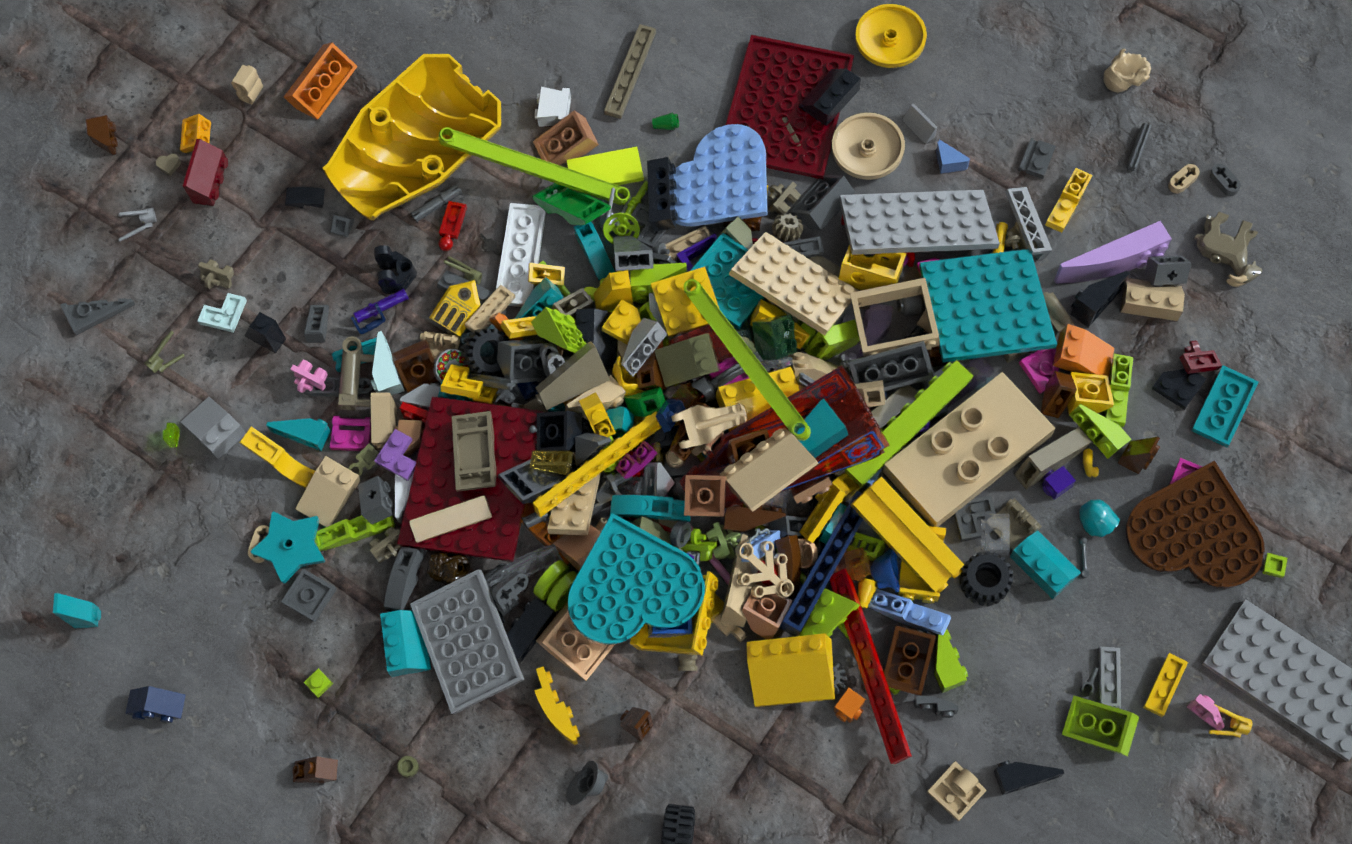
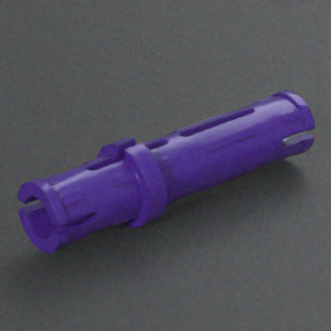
M402 289L378 302L369 303L367 307L353 314L359 324L368 318L378 316L379 312L374 304L377 303L381 311H384L409 298L405 290Z

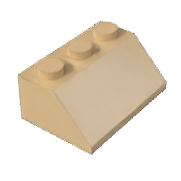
M1128 278L1123 287L1121 313L1178 321L1183 313L1185 296L1182 286H1172L1169 284L1156 287L1151 285L1149 281Z

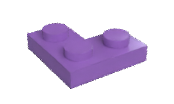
M395 429L374 462L409 481L415 471L416 462L403 454L411 444L412 438Z

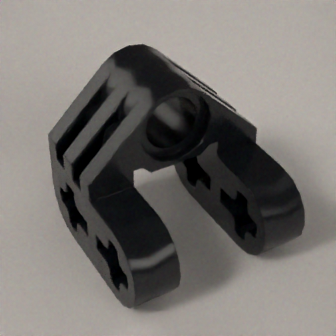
M381 245L375 247V260L379 267L383 269L377 273L378 284L385 294H394L402 289L406 291L417 276V271L412 261L397 251L392 252L389 246ZM397 268L399 276H395L394 272L389 269Z

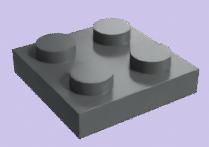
M302 569L281 600V603L311 621L316 622L337 588Z

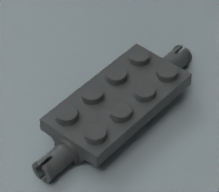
M602 471L592 515L611 506L612 495H621L617 489L618 485L633 479V476L625 479L619 472L607 475L606 472ZM552 510L541 518L534 512L522 517V521L527 529L542 521L548 526Z

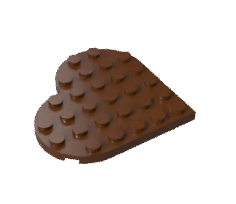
M1215 460L1143 499L1132 510L1126 524V538L1130 550L1142 564L1156 571L1177 572L1188 568L1197 579L1207 585L1217 588H1232L1250 580L1262 565L1265 546L1261 532Z

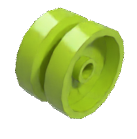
M558 560L543 573L536 583L533 593L540 600L547 599V605L555 612L559 611L567 603L571 586L578 573L576 571L570 572L569 565L562 560Z

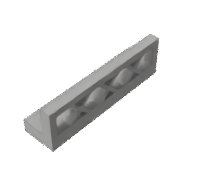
M1027 187L1007 189L1005 193L1027 248L1032 255H1036L1037 260H1044L1052 251V248ZM1026 226H1030L1031 232L1027 230ZM1032 241L1036 242L1038 246L1037 249L1034 248Z

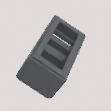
M310 305L304 331L307 342H325L329 305Z

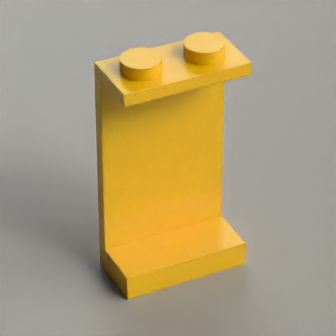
M929 526L944 542L946 528ZM901 560L900 592H898V596L912 601L919 599L928 604L938 602L940 597L939 591L931 592Z

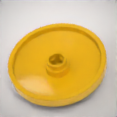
M883 4L868 10L860 18L855 33L856 45L862 56L869 62L886 68H898L912 63L923 52L927 38L926 27L920 16L913 10L897 4Z

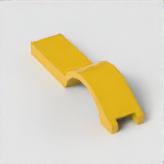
M252 426L249 427L239 442L272 465L283 476L301 487L307 488L315 470L296 461L282 447Z

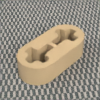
M1194 164L1184 166L1170 179L1168 184L1169 190L1176 194L1183 192L1196 181L1200 173L1199 168ZM1187 172H1188V173H1190V172H1193V173H1194L1193 175L1190 174L1188 177H1186ZM1182 181L1181 185H1174V183Z
M266 525L256 528L248 549V556L256 563H261L264 559L254 556L251 550L262 541L260 534H264L265 531L267 534L269 533V527Z

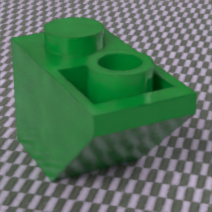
M661 387L624 397L628 410L634 416L641 417L652 415L654 412L658 413L665 402Z

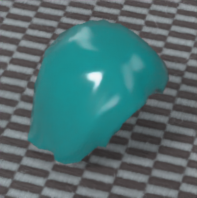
M1089 500L1079 509L1081 523L1085 531L1091 536L1104 537L1106 534L1112 533L1114 528L1119 525L1120 519L1102 500Z

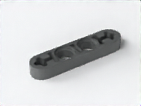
M326 377L324 384H333V388L329 391L318 390L313 386L312 391L306 390L304 394L307 396L339 397L340 377ZM359 378L358 397L371 396V393H374L371 380ZM367 384L369 388H366V391H363L362 388H364Z

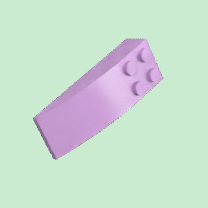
M1158 221L1060 264L1054 282L1061 284L1092 281L1111 277L1135 268H1143L1147 265L1148 257L1164 256L1172 238L1161 221Z

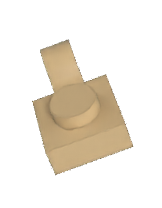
M721 612L712 621L713 624L726 637L732 633L741 643L746 638V633L737 625L721 622Z

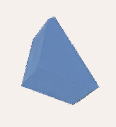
M938 141L936 154L940 174L964 171L968 168L970 158L943 141Z

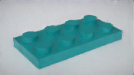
M1223 365L1191 431L1228 448L1259 381Z

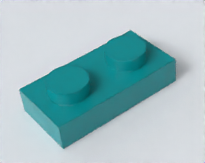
M842 503L839 504L837 510L835 509L830 522L826 523L821 531L823 535L819 541L827 544L847 506Z

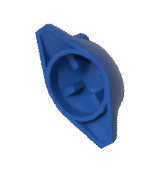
M889 548L885 554L873 561L870 573L874 581L877 582L879 589L890 587L896 592H900L897 554Z

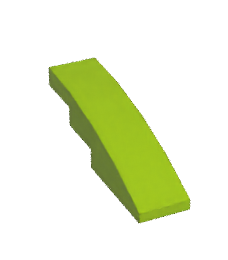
M362 515L352 520L344 519L317 531L315 543L320 551L365 539L384 532L390 527L394 528L393 516L374 524L368 522Z

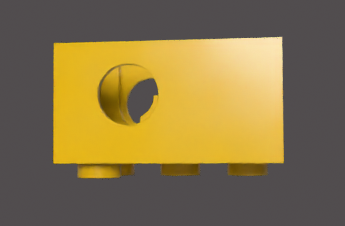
M849 245L841 265L839 280L859 290L896 284L902 272L906 253L875 254L873 257H867L863 254L852 255Z

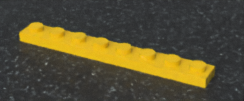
M657 412L646 416L640 424L630 428L628 433L621 438L615 439L609 447L602 449L597 456L586 461L575 472H571L566 479L555 484L547 493L537 497L535 502H533L535 513L541 518L643 442V440L659 430L661 426L656 418Z

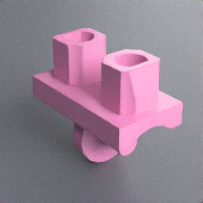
M304 359L298 366L293 365L290 369L294 372V376L297 377L294 383L298 385L297 391L304 393L306 390L312 391L313 386L323 391L326 387L324 381L328 375L327 372L318 367L314 374L309 373L313 366Z

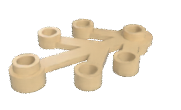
M763 541L760 549L765 554L764 564L753 554L754 549L750 543H739L735 548L736 555L741 559H747L761 573H740L737 578L738 583L749 585L752 582L769 580L774 585L767 587L755 585L751 589L752 596L761 598L764 595L776 593L780 598L789 597L794 591V585L787 579V556L777 553L773 561L774 544L771 541ZM774 563L778 565L779 577L774 574Z

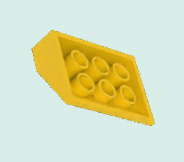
M791 367L769 373L787 398L800 391ZM750 378L718 387L716 393V400L720 408L738 403L742 404L747 415L746 423L772 408ZM800 393L790 398L789 401L795 398L796 396L800 395ZM802 398L792 403V405L802 400ZM801 404L795 409L799 411L804 409V406ZM772 409L746 424L747 428H752L733 434L732 432L745 424L742 423L729 428L728 431L731 438L781 423L782 420L780 418L776 419L779 416ZM805 410L798 412L801 416L806 415ZM785 424L768 429L769 438L773 435V433L776 430L782 428H786L788 430V428L785 426ZM743 426V427H741L740 429H738V431L743 430V429H746V428H744V426Z
M827 634L747 642V663L755 707L835 699L832 639Z

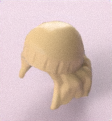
M1121 49L1104 72L1106 87L1112 92L1119 93L1127 90L1132 85L1140 86L1143 82L1147 81L1150 78L1151 66L1146 61V57H1141L1140 54H1130L1129 52L1126 54L1124 53L1126 49Z

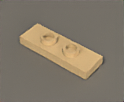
M500 285L465 323V327L472 332H475L477 329H488L492 324L489 318L493 314L502 313L516 298L515 294Z

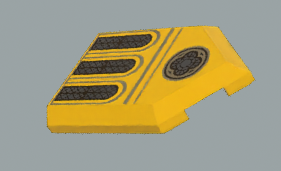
M475 280L449 286L429 318L461 337L466 330L465 323L481 306Z

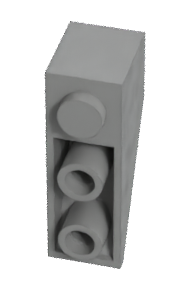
M643 318L632 331L621 363L631 377L637 373L667 335L657 321Z

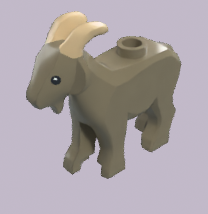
M1218 212L1216 217L1213 218L1207 214L1204 225L1205 234H1197L1194 237L1197 240V248L1204 257L1209 258L1213 263L1218 264L1221 262L1233 268L1236 276L1230 274L1228 276L1230 279L1226 280L1233 287L1247 284L1260 276L1262 268L1256 265V261L1252 265L1247 264V246L1250 240L1254 239L1258 234L1257 231H1250L1253 224L1242 220L1237 235L1232 237L1220 232V225L1228 220L1229 215Z

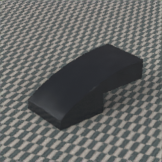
M314 187L287 188L285 206L303 208L306 205L323 208L325 189Z

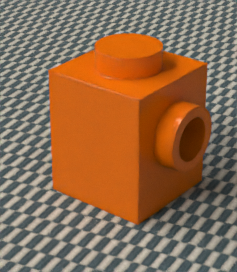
M848 688L834 707L835 716L843 722L847 720L851 723L853 719L858 720L864 711L861 708L866 699L851 688Z

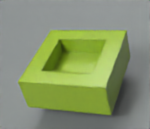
M1267 553L1262 573L1283 578L1288 558Z
M319 668L304 682L318 698L333 685Z

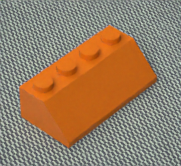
M332 42L323 44L285 94L284 98L297 110L318 120L358 66Z

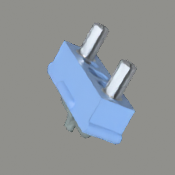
M760 528L756 529L755 535L747 542L753 546V554L758 559L765 556L764 552L760 549V545L763 541H771L774 544V561L775 549L777 548L775 540L781 539V531L769 530L767 528L760 531ZM741 559L742 562H749L747 559ZM750 563L751 572H758V570Z

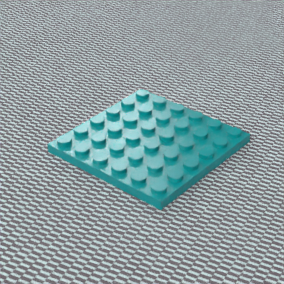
M1029 249L920 262L921 276L926 279L939 333V350L942 362L1056 348L1057 341L1033 256Z

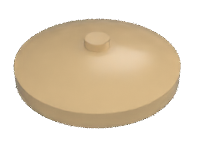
M859 113L850 116L837 127L832 139V154L837 165L847 174L859 179L872 180L890 174L901 163L905 150V140L900 128L889 118L876 113Z

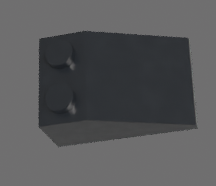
M1125 271L1091 284L1084 291L1081 289L1075 296L1076 300L1071 305L1073 309L1070 315L1089 328L1121 292L1130 272Z

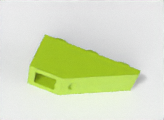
M1081 404L1069 414L1107 459L1132 440L1117 423Z
M946 629L943 636L939 634L936 636L934 675L942 693L964 685L967 681L966 677H968L966 668L959 663L958 659L960 656L956 647H952L949 641L951 636L948 629Z

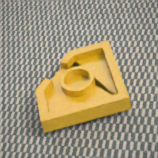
M621 299L602 326V331L628 345L632 331L641 322L638 308Z

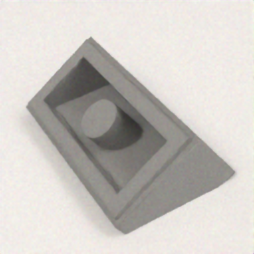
M912 104L903 117V122L926 144L935 138L937 126L915 104Z

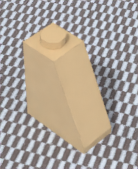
M371 393V439L374 448L378 451L382 450L396 427L397 406L390 393Z

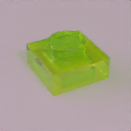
M167 423L166 429L163 431V440L169 447L178 446L180 429L175 423Z

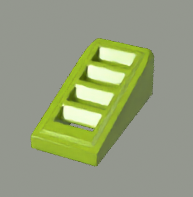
M856 532L852 546L849 545L846 549L851 553L874 561L883 555L886 546L883 540ZM861 540L862 543H861L860 547L857 548V545H858L859 541ZM867 543L870 544L868 550H865Z

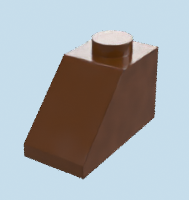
M1054 371L1045 386L1041 408L1043 415L1055 418L1060 417L1077 391L1072 375Z

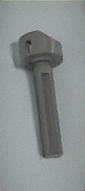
M755 351L753 354L760 362L763 361L760 354ZM736 363L711 380L702 376L691 383V385L704 394L703 402L707 405L716 399L715 389L725 385L745 371L739 363Z

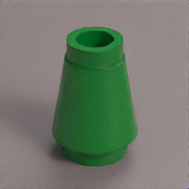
M672 112L653 118V128L665 130L679 128L678 114H673Z

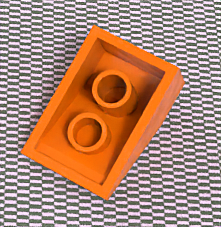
M1067 324L1059 333L1053 366L1070 372L1106 375L1109 378L1114 347L1086 329Z

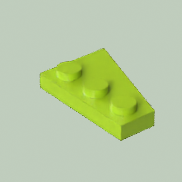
M825 588L799 636L825 633L830 637L833 634L832 631L840 623L843 624L847 620L846 617L860 605Z

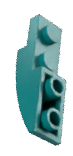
M612 495L610 515L613 513L619 517L637 519L643 516L652 519L684 521L688 523L691 516H684L685 501L673 500L672 497Z

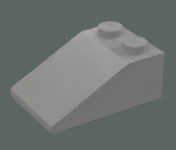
M210 397L206 398L181 421L217 459L223 456L246 433L242 426Z

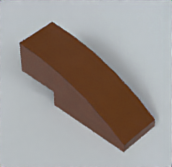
M792 535L775 540L778 553L785 554L788 559L786 563L787 579L794 585L793 593L787 597L789 599L796 598L801 578L799 541L797 535ZM774 563L777 576L779 577L778 565Z

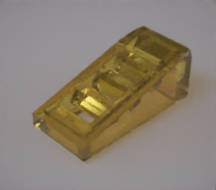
M532 451L529 468L569 475L573 452Z

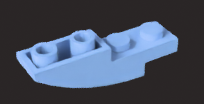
M879 589L876 590L868 605L869 608L882 615L925 633L930 631L943 636L951 620L948 614L914 604L910 599Z

